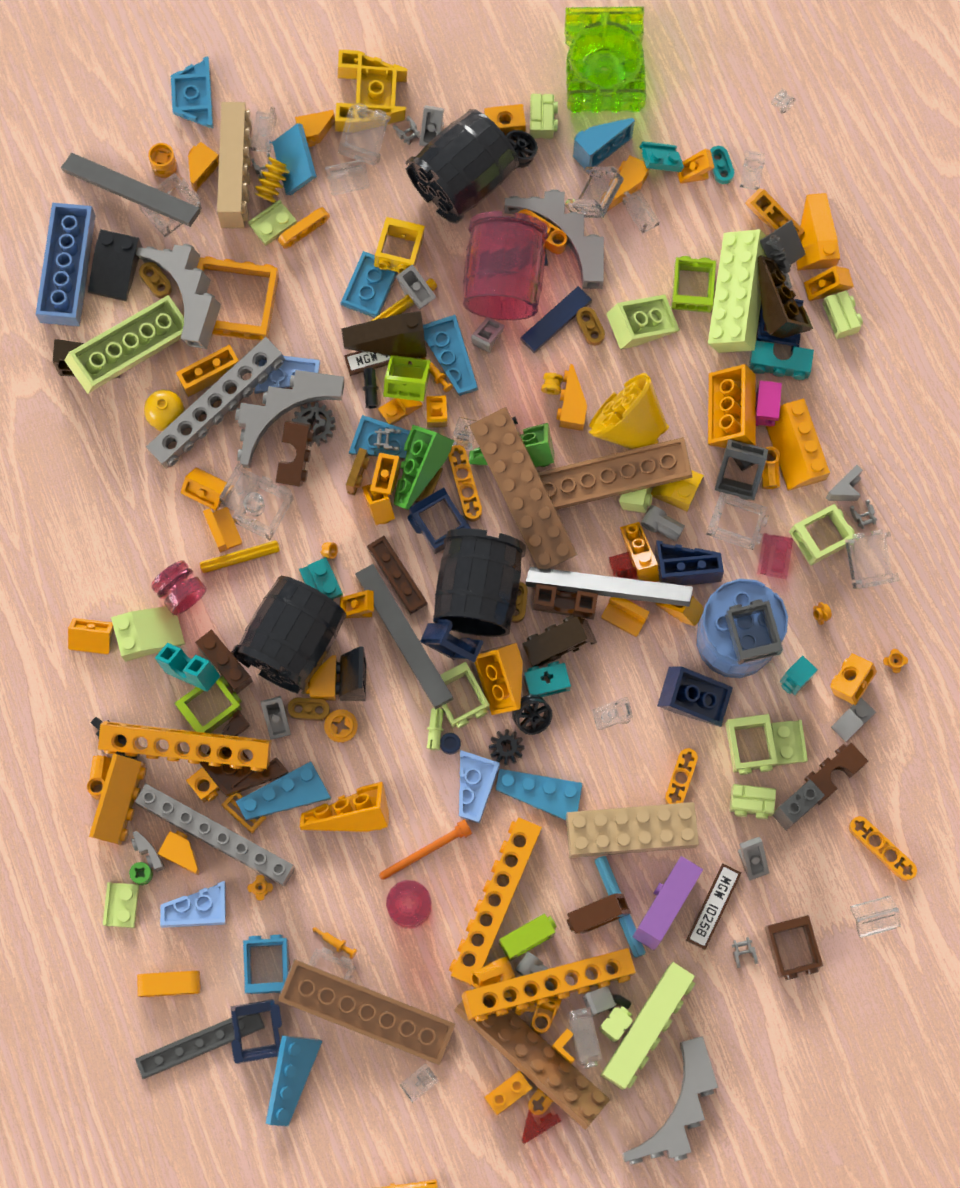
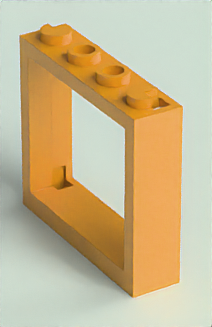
M211 256L200 257L197 268L203 271L208 269L270 278L261 326L216 320L212 334L262 341L265 337L268 338L279 279L278 268L270 264L261 266L248 261L239 263L232 259L217 260Z

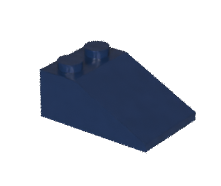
M682 666L669 667L657 706L679 715L721 727L733 687Z

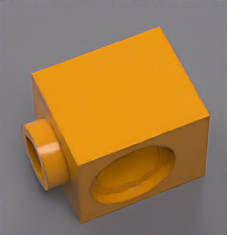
M203 767L186 780L203 803L206 801L211 802L218 796L219 787ZM201 783H210L207 791L202 792L199 790Z

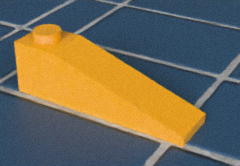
M808 194L800 225L804 232L799 236L806 255L796 261L797 271L832 268L838 265L840 253L827 194Z
M383 782L362 786L356 789L357 793L345 798L342 795L333 804L328 805L324 803L302 813L299 825L300 830L369 832L388 827L389 810Z

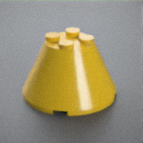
M641 373L625 382L623 390L618 394L615 392L611 394L601 405L589 424L591 431L589 430L588 432L592 436L629 449L641 448L659 442L657 439L668 430L669 425L664 418L651 378L646 373Z

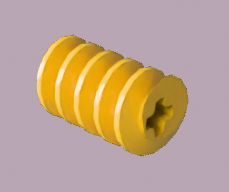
M269 157L268 160L272 165H265L268 172L262 171L261 174L265 179L258 180L262 186H255L259 193L253 194L276 203L273 195L280 194L276 188H283L279 181H286L282 174H289L290 171L286 168L287 165Z

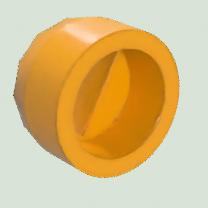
M326 542L321 545L322 551L320 553L324 558L334 559L337 556L338 547L336 543Z

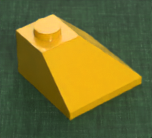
M691 470L693 478L655 486L651 492L652 497L688 512L704 475Z

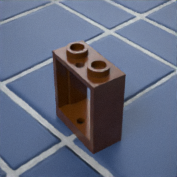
M612 894L567 913L569 917L567 923L570 930L574 931L575 934H583L631 914L624 894Z
M809 915L765 927L779 978L785 977V980L797 978V973L805 971L806 975L819 972L818 968L822 967L823 963ZM803 927L813 963L784 970L774 934Z

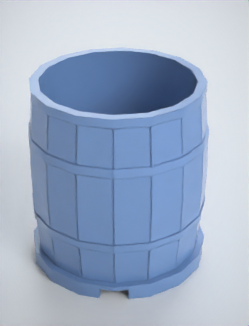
M737 579L724 583L711 594L698 622L696 645L701 659L712 671L724 677L743 678L755 674L772 659V657L738 665L725 614L731 606L741 604L744 607L750 605V602L762 599L763 602L769 601L782 643L787 633L788 614L783 600L777 593L766 587L765 584L757 580ZM763 612L734 619L742 650L771 644Z

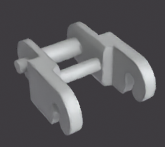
M407 116L406 119L410 122L411 126L409 129L403 132L396 125H393V129L396 130L401 140L404 139V142L409 145L410 140L416 136L420 138V131H417V125L411 117ZM412 130L414 133L407 137L405 134Z
M254 158L251 159L256 174H260L258 177L264 179L261 170L266 167H259L256 165Z
M385 428V431H381L382 429L375 431L377 443H374V446H377V448L384 447V450H400V447L389 446L388 443L389 435L391 433L400 434L401 430ZM382 435H386V443H381Z
M869 499L865 501L869 511L864 514H857L854 511V506H850L855 522L858 521V526L862 529H865V525L870 523L876 525L875 510L869 504ZM869 515V520L862 521V517Z
M746 937V941L738 943L733 940L732 948H735L733 955L737 968H740L738 956L746 953L752 954L754 963L758 964L755 947H751L752 940H749L748 937ZM748 946V950L739 952L738 947Z

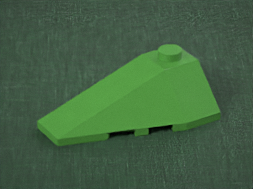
M545 423L523 429V434L520 436L535 467H546L554 463V449L549 424ZM480 447L470 451V464L488 465Z
M416 425L412 426L404 446V450L407 453L405 461L401 462L400 468L403 469L402 478L397 482L394 505L407 510L412 506L447 460L454 440L437 432Z

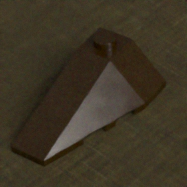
M760 255L758 257L763 319L767 332L771 336L786 338L813 329L804 307H799L794 300L796 294L793 290L790 291L784 284L786 278L774 259Z
M421 311L398 314L341 328L344 349L365 353L373 352L383 356L427 357Z

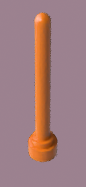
M465 819L457 823L453 831L380 872L379 877L385 880L458 837L466 838L473 833Z

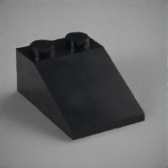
M100 230L94 251L88 293L127 301L139 261L136 252L138 247L143 248L138 237Z
M359 646L341 655L340 662H336V674H340V682H336V695H339L340 701L366 700L367 660L363 646Z

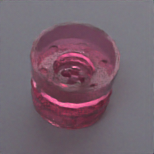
M185 560L175 562L167 567L154 579L150 586L157 593L159 599L166 598L164 605L172 615L181 614L191 608L203 597L207 590L198 577H192L194 572L191 568H188L189 566Z
M405 880L397 883L390 889L387 895L386 907L391 920L396 925L404 929H414L422 926L428 920L431 914L432 902L429 891L423 884L413 880ZM408 898L411 899V902H415V904L411 905L410 909L403 905Z

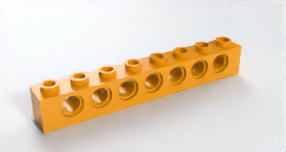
M104 721L100 724L98 749L104 750L106 754L125 752V756L137 757L138 754L146 755L148 759H158L160 756L167 757L168 761L174 762L186 759L191 764H200L203 761L209 762L210 766L229 764L230 768L242 769V766L251 767L253 771H263L270 764L272 740ZM118 735L125 736L127 740L125 745L119 743ZM139 737L147 740V747H142L139 744ZM166 740L169 745L168 749L161 748L159 741ZM181 742H186L189 745L190 750L188 752L181 749ZM203 744L210 747V754L202 752L201 746ZM222 748H230L232 755L229 757L225 756L222 753ZM243 750H250L253 753V758H245Z
M519 817L516 822L512 821L508 833L511 834L508 842L503 841L499 851L503 853L500 861L495 860L492 867L493 878L491 881L487 879L483 888V892L486 893L483 901L479 899L474 909L475 912H478L475 920L470 919L466 931L469 932L467 939H462L457 951L461 952L458 960L453 959L450 965L451 978L474 987L471 982V972L484 967L542 829L541 826ZM522 837L526 844L523 847H517L514 845V839ZM515 857L517 865L514 867L507 866L505 863L506 858ZM500 876H505L508 878L509 884L501 887L497 884V879ZM491 896H498L501 903L494 907L489 904L488 900ZM482 916H490L492 924L490 926H483L480 923ZM475 935L483 937L484 943L481 946H474L471 940ZM472 955L476 960L475 964L470 967L466 966L463 963L465 956Z
M629 948L468 990L461 997L468 1021L475 1019V1022L487 1020L488 1015L496 1014V1017L508 1014V1010L516 1008L517 1011L529 1008V1004L535 1002L539 1006L549 1003L550 998L565 999L570 997V993L576 991L578 995L591 991V987L598 986V989L610 986V982L616 980L618 984L630 981V977L636 971ZM606 965H611L614 968V975L606 971ZM586 970L593 972L594 980L587 978ZM566 976H571L574 979L573 986L567 984ZM546 981H550L554 985L553 991H549L545 987ZM525 987L533 989L534 995L532 997L526 995ZM505 992L512 994L513 1002L505 1000ZM484 998H490L492 1000V1008H488L484 1005Z

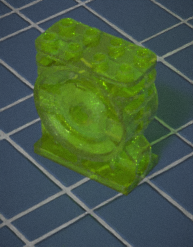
M644 7L566 8L564 22L565 44L570 47L566 60L567 109L571 110V112H639L644 108L646 102V74L644 52L641 44L644 35Z

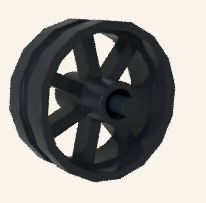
M513 130L506 137L518 156L519 165L517 168H524L533 161L537 154V142L527 132Z
M535 694L523 696L520 709L512 711V719L522 732L529 735L539 734L546 730L553 717L549 704L542 697ZM539 703L544 704V706L538 708Z

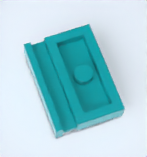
M643 141L639 146L643 150L642 156L646 168L681 172L684 168L680 154L676 151V145Z
M326 557L299 569L305 584L317 589L332 600L343 596Z

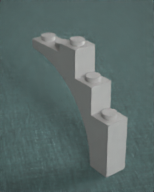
M559 190L545 191L544 199L536 196L530 198H520L518 196L505 198L506 214L517 215L520 210L527 209L565 232L567 235V245L578 262L582 278V288H603L604 237H599L595 234L584 236V214H579L578 212L564 214L565 192H560Z
M183 244V246L174 245L173 251L170 249L157 250L150 246L146 248L138 247L136 255L145 263L153 262L170 272L179 286L184 304V326L181 339L190 347L207 349L221 304L215 299L214 295L207 293L211 279L204 274L203 270L197 268L200 254L189 244Z
M295 370V376L291 375L290 387L293 390L268 386V391L263 394L262 403L265 406L241 403L240 408L236 409L235 420H238L239 426L245 427V429L241 430L240 436L243 446L242 449L238 450L237 461H240L241 467L250 468L253 453L261 437L285 413L310 402L322 400L342 401L344 377Z
M703 1036L680 1043L683 1057V1081L675 1108L666 1123L650 1139L638 1147L622 1153L624 1162L629 1161L630 1165L643 1162L642 1157L650 1155L651 1159L663 1156V1151L665 1150L667 1151L668 1158H674L675 1161L688 1158L687 1153H691V1148L684 1126L687 1125L688 1129L701 1126L700 1121L705 1120L697 1094L700 1093L701 1097L714 1094L713 1089L718 1088Z

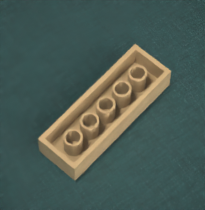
M221 102L217 214L221 228H245V221H249L247 203L250 200L248 191L250 173H248V167L251 166L249 149L252 146L250 137L252 119H250V110H247L245 102Z
M694 802L567 812L566 814L569 858L696 848L699 845Z

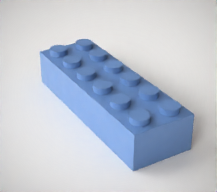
M52 203L36 307V316L40 323L80 327L96 218L92 206Z

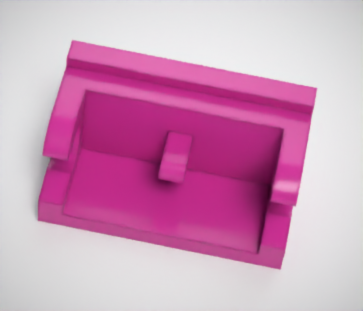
M759 381L756 398V426H775V421L779 420L782 383Z

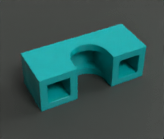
M756 341L755 351H751L749 368L753 372L758 374L772 373L777 377L791 376L796 380L809 378L813 361V349L794 347L789 359L780 360L773 353L774 343Z
M167 643L155 657V660L166 674L207 692L220 677L209 660L197 655L190 659L181 648Z

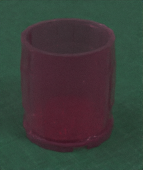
M491 211L473 216L468 227L470 237L466 249L463 306L473 314L497 320H522L535 316L538 312L546 257L545 241L548 238L547 225L535 217L516 212L514 217L502 216L503 211Z

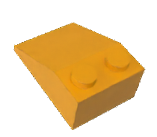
M517 643L491 648L479 653L475 665L486 699L490 705L491 715L520 709L523 662Z

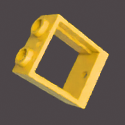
M386 217L375 253L374 267L398 273L403 272L412 264L415 267L424 238L425 226ZM387 235L414 241L415 244L411 258L406 259L382 253Z

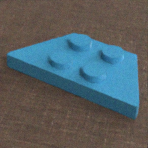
M206 56L194 66L191 64L185 67L183 71H178L171 75L173 115L208 128H213L209 56Z

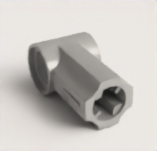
M654 505L650 506L641 522V525L647 530L655 533L659 532L675 542L685 525L670 518L665 511Z
M527 952L515 970L521 976L547 970L548 968L543 965L539 958ZM550 981L545 982V987L552 991L554 985Z

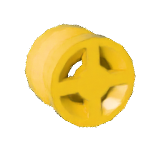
M551 372L544 373V384L541 386V391L550 395H559L561 393L560 384L563 382V376Z

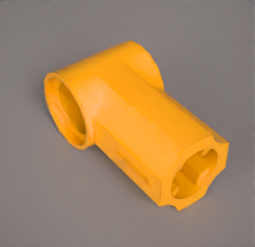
M769 446L766 449H768V454L773 456L774 461L766 460L761 476L762 489L766 490L780 488V453L777 448Z
M93 756L87 790L96 800H100L102 790L95 793L93 789L99 784L104 787L112 759L110 757Z
M508 957L498 959L488 966L471 972V982L476 988L516 977Z

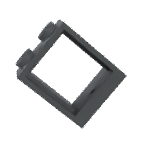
M728 439L715 490L722 494L739 496L744 500H754L767 460L768 449ZM729 457L759 464L753 485L723 477Z
M762 599L750 602L748 606L742 607L741 604L729 607L725 618L738 665L781 654L783 648L769 601L763 602ZM763 612L771 644L742 650L734 619Z
M810 779L780 805L772 816L785 830H788L825 795Z

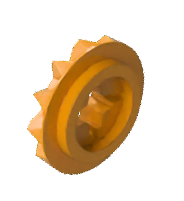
M335 710L325 719V733L334 742L344 743L352 740L357 733V719L347 710ZM345 718L344 725L348 729H342L338 734V727L335 724H340Z

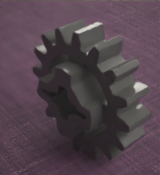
M318 402L315 403L314 407L308 403V408L306 409L300 406L301 412L295 411L296 418L292 419L293 422L313 425L315 418L317 422L313 427L314 437L313 441L309 442V447H312L313 442H316L317 446H320V441L327 443L326 437L332 438L333 433L331 431L336 430V426L333 424L336 422L335 417H331L333 415L332 411L326 412V405L319 408Z

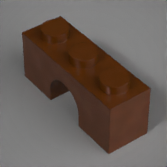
M286 421L284 423L282 442L294 446L296 457L292 462H278L275 483L298 487L302 486L303 482L306 483L308 470H305L306 462L310 461L311 450H308V446L314 437V430H311L312 425L293 421Z
M536 584L532 610L568 616L574 615L575 617L594 620L598 594L584 591L564 593L558 591L557 587Z
M212 629L195 642L199 650L216 667L236 694L253 682L249 673Z
M852 742L848 746L845 744L841 745L835 751L837 755L832 760L828 757L819 765L822 769L817 773L812 771L804 778L806 783L811 779L825 795L817 803L818 805L823 803L838 789L831 781L832 771H843L851 778L869 762Z

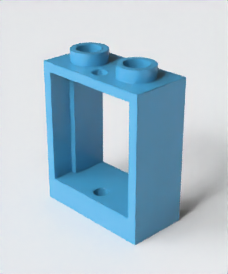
M270 935V939H261V936H249L248 940H243L245 994L281 993L289 973L288 939L283 938V935ZM282 946L283 982L252 984L251 948Z

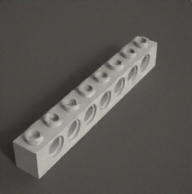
M265 337L146 446L147 449L165 468L175 465L179 460V456L184 452L190 451L199 438H204L213 425H218L228 411H233L239 405L238 402L242 398L250 396L255 386L264 383L273 370H277L283 365L285 360L283 354ZM260 360H267L264 366H257ZM245 374H252L249 380L242 379ZM231 387H237L235 393L228 394V390ZM215 401H222L221 406L213 407ZM206 414L207 418L204 421H198L200 415ZM186 428H192L189 435H183V431ZM171 442H177L175 448L168 449V445Z
M146 783L135 800V803L141 808L284 887L295 870L293 864Z

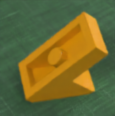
M705 148L682 161L684 168L681 172H677L679 182L683 184L709 179L708 171L714 168L711 150Z
M446 395L426 396L427 428L447 427Z
M394 398L379 407L378 412L386 423L393 425L422 407L423 404L421 401Z
M365 590L341 597L340 607L346 612V618L372 617V612L374 611V591Z

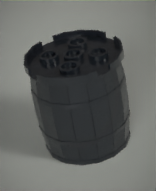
M476 109L468 110L463 116L453 121L426 144L416 157H410L405 163L406 165L409 163V166L406 168L407 175L421 197L427 203L432 201L439 208L436 212L442 218L455 224L463 219L466 212L476 207L501 185L519 165L518 156L505 134L491 119Z
M460 528L447 531V535L445 534L444 537L445 549L441 558L437 580L433 622L439 623L438 619H447L452 622L451 631L475 636L500 637L510 634L519 591L521 559L525 556L526 545L522 541L499 533V538L487 536V530Z
M279 576L254 613L240 643L234 646L231 653L247 668L252 665L261 670L258 675L271 683L297 694L302 689V694H305L309 688L308 682L319 669L336 639L338 631L347 616L346 612L336 602L317 589L291 577Z

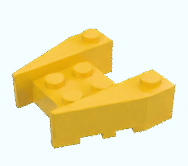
M339 49L338 78L357 79L356 104L336 103L335 131L355 133L404 121L406 107L395 106L396 82H407V68L396 64L391 65L383 62L380 58H372L358 50Z

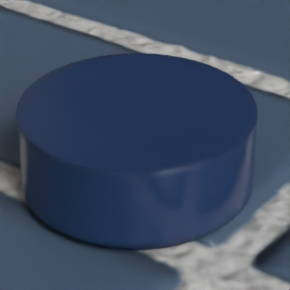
M446 733L441 737L440 748L445 754L452 755L459 751L461 741L456 734Z

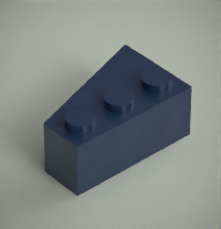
M656 540L655 555L660 583L695 585L722 582L724 569L721 553L699 548H684L682 545L676 544L674 546Z

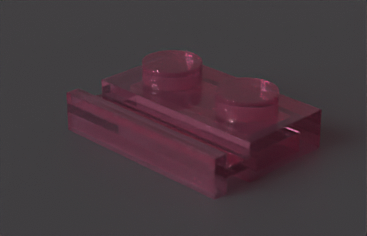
M764 533L757 574L786 579L793 538Z

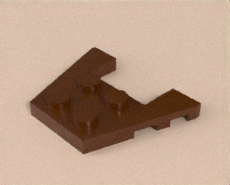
M239 710L233 714L231 721L224 727L222 735L238 736L250 727L249 722ZM222 748V753L225 756L229 757L232 755L230 748ZM243 751L244 757L247 758V759H249L248 756H247V755L244 753V751ZM277 757L270 761L267 769H263V771H253L251 767L242 766V769L230 768L229 764L210 766L209 762H200V765L226 797L288 774V770Z

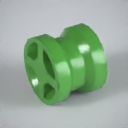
M144 862L135 863L130 868V878L138 885H146L153 878L152 869Z

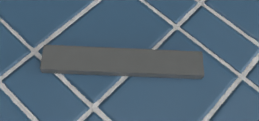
M260 1013L238 1016L241 1038L265 1028ZM232 1018L135 1058L142 1079L149 1078L231 1043L235 1040Z

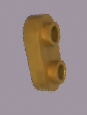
M153 262L142 264L139 269L140 277L154 296L164 298L170 295L172 291L170 281L160 268ZM149 272L154 273L152 276H147ZM165 287V290L159 291V288Z
M590 307L579 309L576 315V322L586 342L592 346L600 345L604 341L605 331L595 311ZM588 317L590 320L586 322L583 321V318ZM596 334L598 338L594 339L591 335Z
M521 581L519 583L521 595L517 597L516 610L519 614L517 616L513 615L512 623L521 622L526 614L528 589Z
M297 697L289 702L288 712L292 718L297 720L322 721L329 715L330 707L323 699ZM297 706L303 708L299 713L295 712ZM319 707L323 708L321 714L316 713V709Z

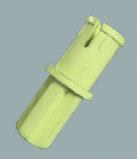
M441 708L431 709L430 726L427 727L429 734L426 749L440 750L441 732L444 731L442 729L444 711Z

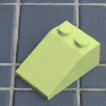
M666 295L620 302L606 313L620 350L636 347L679 331Z
M175 605L131 611L111 617L121 657L125 662L160 652L167 643L177 647L185 645Z

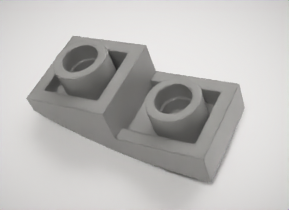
M137 831L132 832L134 838L131 839L134 850H139V853L142 855L149 853L146 859L150 868L154 867L157 872L164 870L163 862L155 848Z

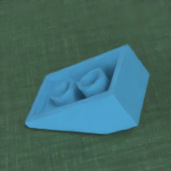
M628 118L589 127L585 131H580L574 138L573 157L589 173L632 139L635 120Z

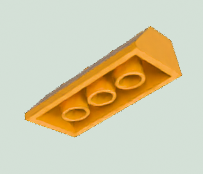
M746 364L709 373V446L726 448L728 439L756 446V375Z
M805 399L781 405L779 420L775 421V426H766L772 446L777 448L780 453L779 467L787 490L827 480L830 471Z
M113 753L89 837L122 845V841H126L129 832L126 827L128 821L132 820L135 811L132 808L134 800L137 799L141 788H138L140 780H143L146 775L147 768L144 767L145 763Z

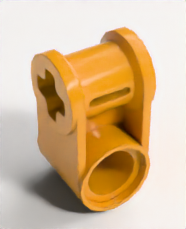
M554 997L549 999V1003L536 1005L531 1021V1028L535 1032L544 1034L549 1030L562 999L558 1000ZM537 1018H544L546 1020L547 1026L544 1029H539L535 1025Z

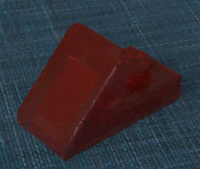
M629 552L609 557L608 560L614 577L638 580L636 567H633Z
M528 1110L521 1139L522 1143H527L561 1122L558 1114L552 1115L551 1112L540 1118L542 1123L538 1125L532 1113Z

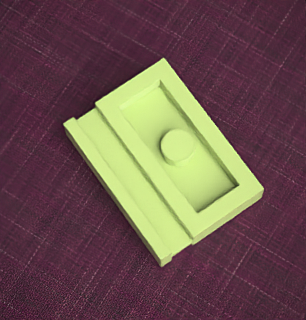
M278 200L248 221L249 226L265 246L297 223V220L282 204L281 200Z
M802 720L771 723L777 765L807 762Z
M107 882L103 926L135 928L139 894L138 884Z

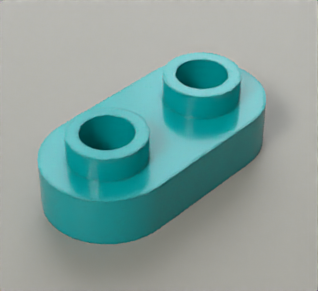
M714 146L710 149L714 168L711 170L718 183L728 184L734 177V168L728 151L723 146ZM719 156L721 159L716 160L714 157ZM724 173L727 177H722L720 174Z

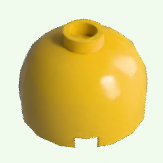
M164 389L149 395L144 405V414L147 422L159 431L165 430L185 411L181 398L176 393Z

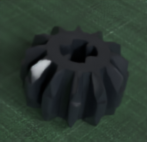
M508 729L505 730L504 736L498 731L497 737L499 739L491 737V741L494 744L489 745V750H495L490 754L491 758L498 756L496 762L499 763L504 759L505 766H508L509 759L515 764V756L522 758V753L519 751L525 748L524 745H518L523 741L522 737L515 739L517 735L515 731L509 736ZM510 744L511 751L508 749L507 752L503 751L502 745Z

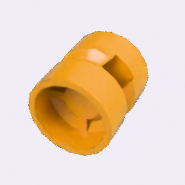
M157 143L150 148L148 158L154 174L161 178L171 177L177 170V162L172 147L166 143Z

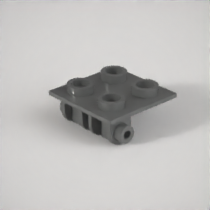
M792 220L760 240L766 257L774 259L783 273L790 272L791 264L806 255Z

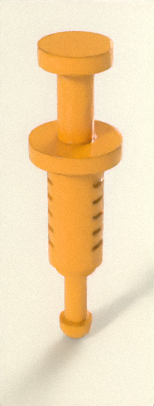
M430 362V373L435 378L434 382L436 384L441 383L444 386V392H449L453 387L452 384H448L444 380L446 378L445 373H441Z
M313 927V932L318 933L324 941L337 948L336 952L340 953L343 950L350 955L349 958H354L357 949L352 950L345 946L346 940L340 941L328 932L323 933L317 927Z

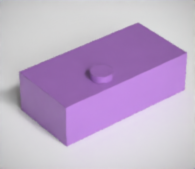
M681 856L665 883L658 884L653 893L657 896L632 937L650 949L655 950L703 869Z

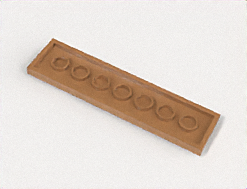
M507 407L470 424L471 431L537 568L550 569L577 556L578 554Z
M684 437L538 472L556 510L693 478Z
M295 959L277 1000L437 1065L441 1063L455 1027V1023Z
M490 998L483 999L484 1005L492 1008V1000ZM463 1000L454 1009L459 1016L584 1130L589 1127L610 1101L602 1091L558 1054L548 1042L511 1009L508 1010V1014L496 1017V1014L488 1015V1019L481 1022H475V1019L468 1021Z

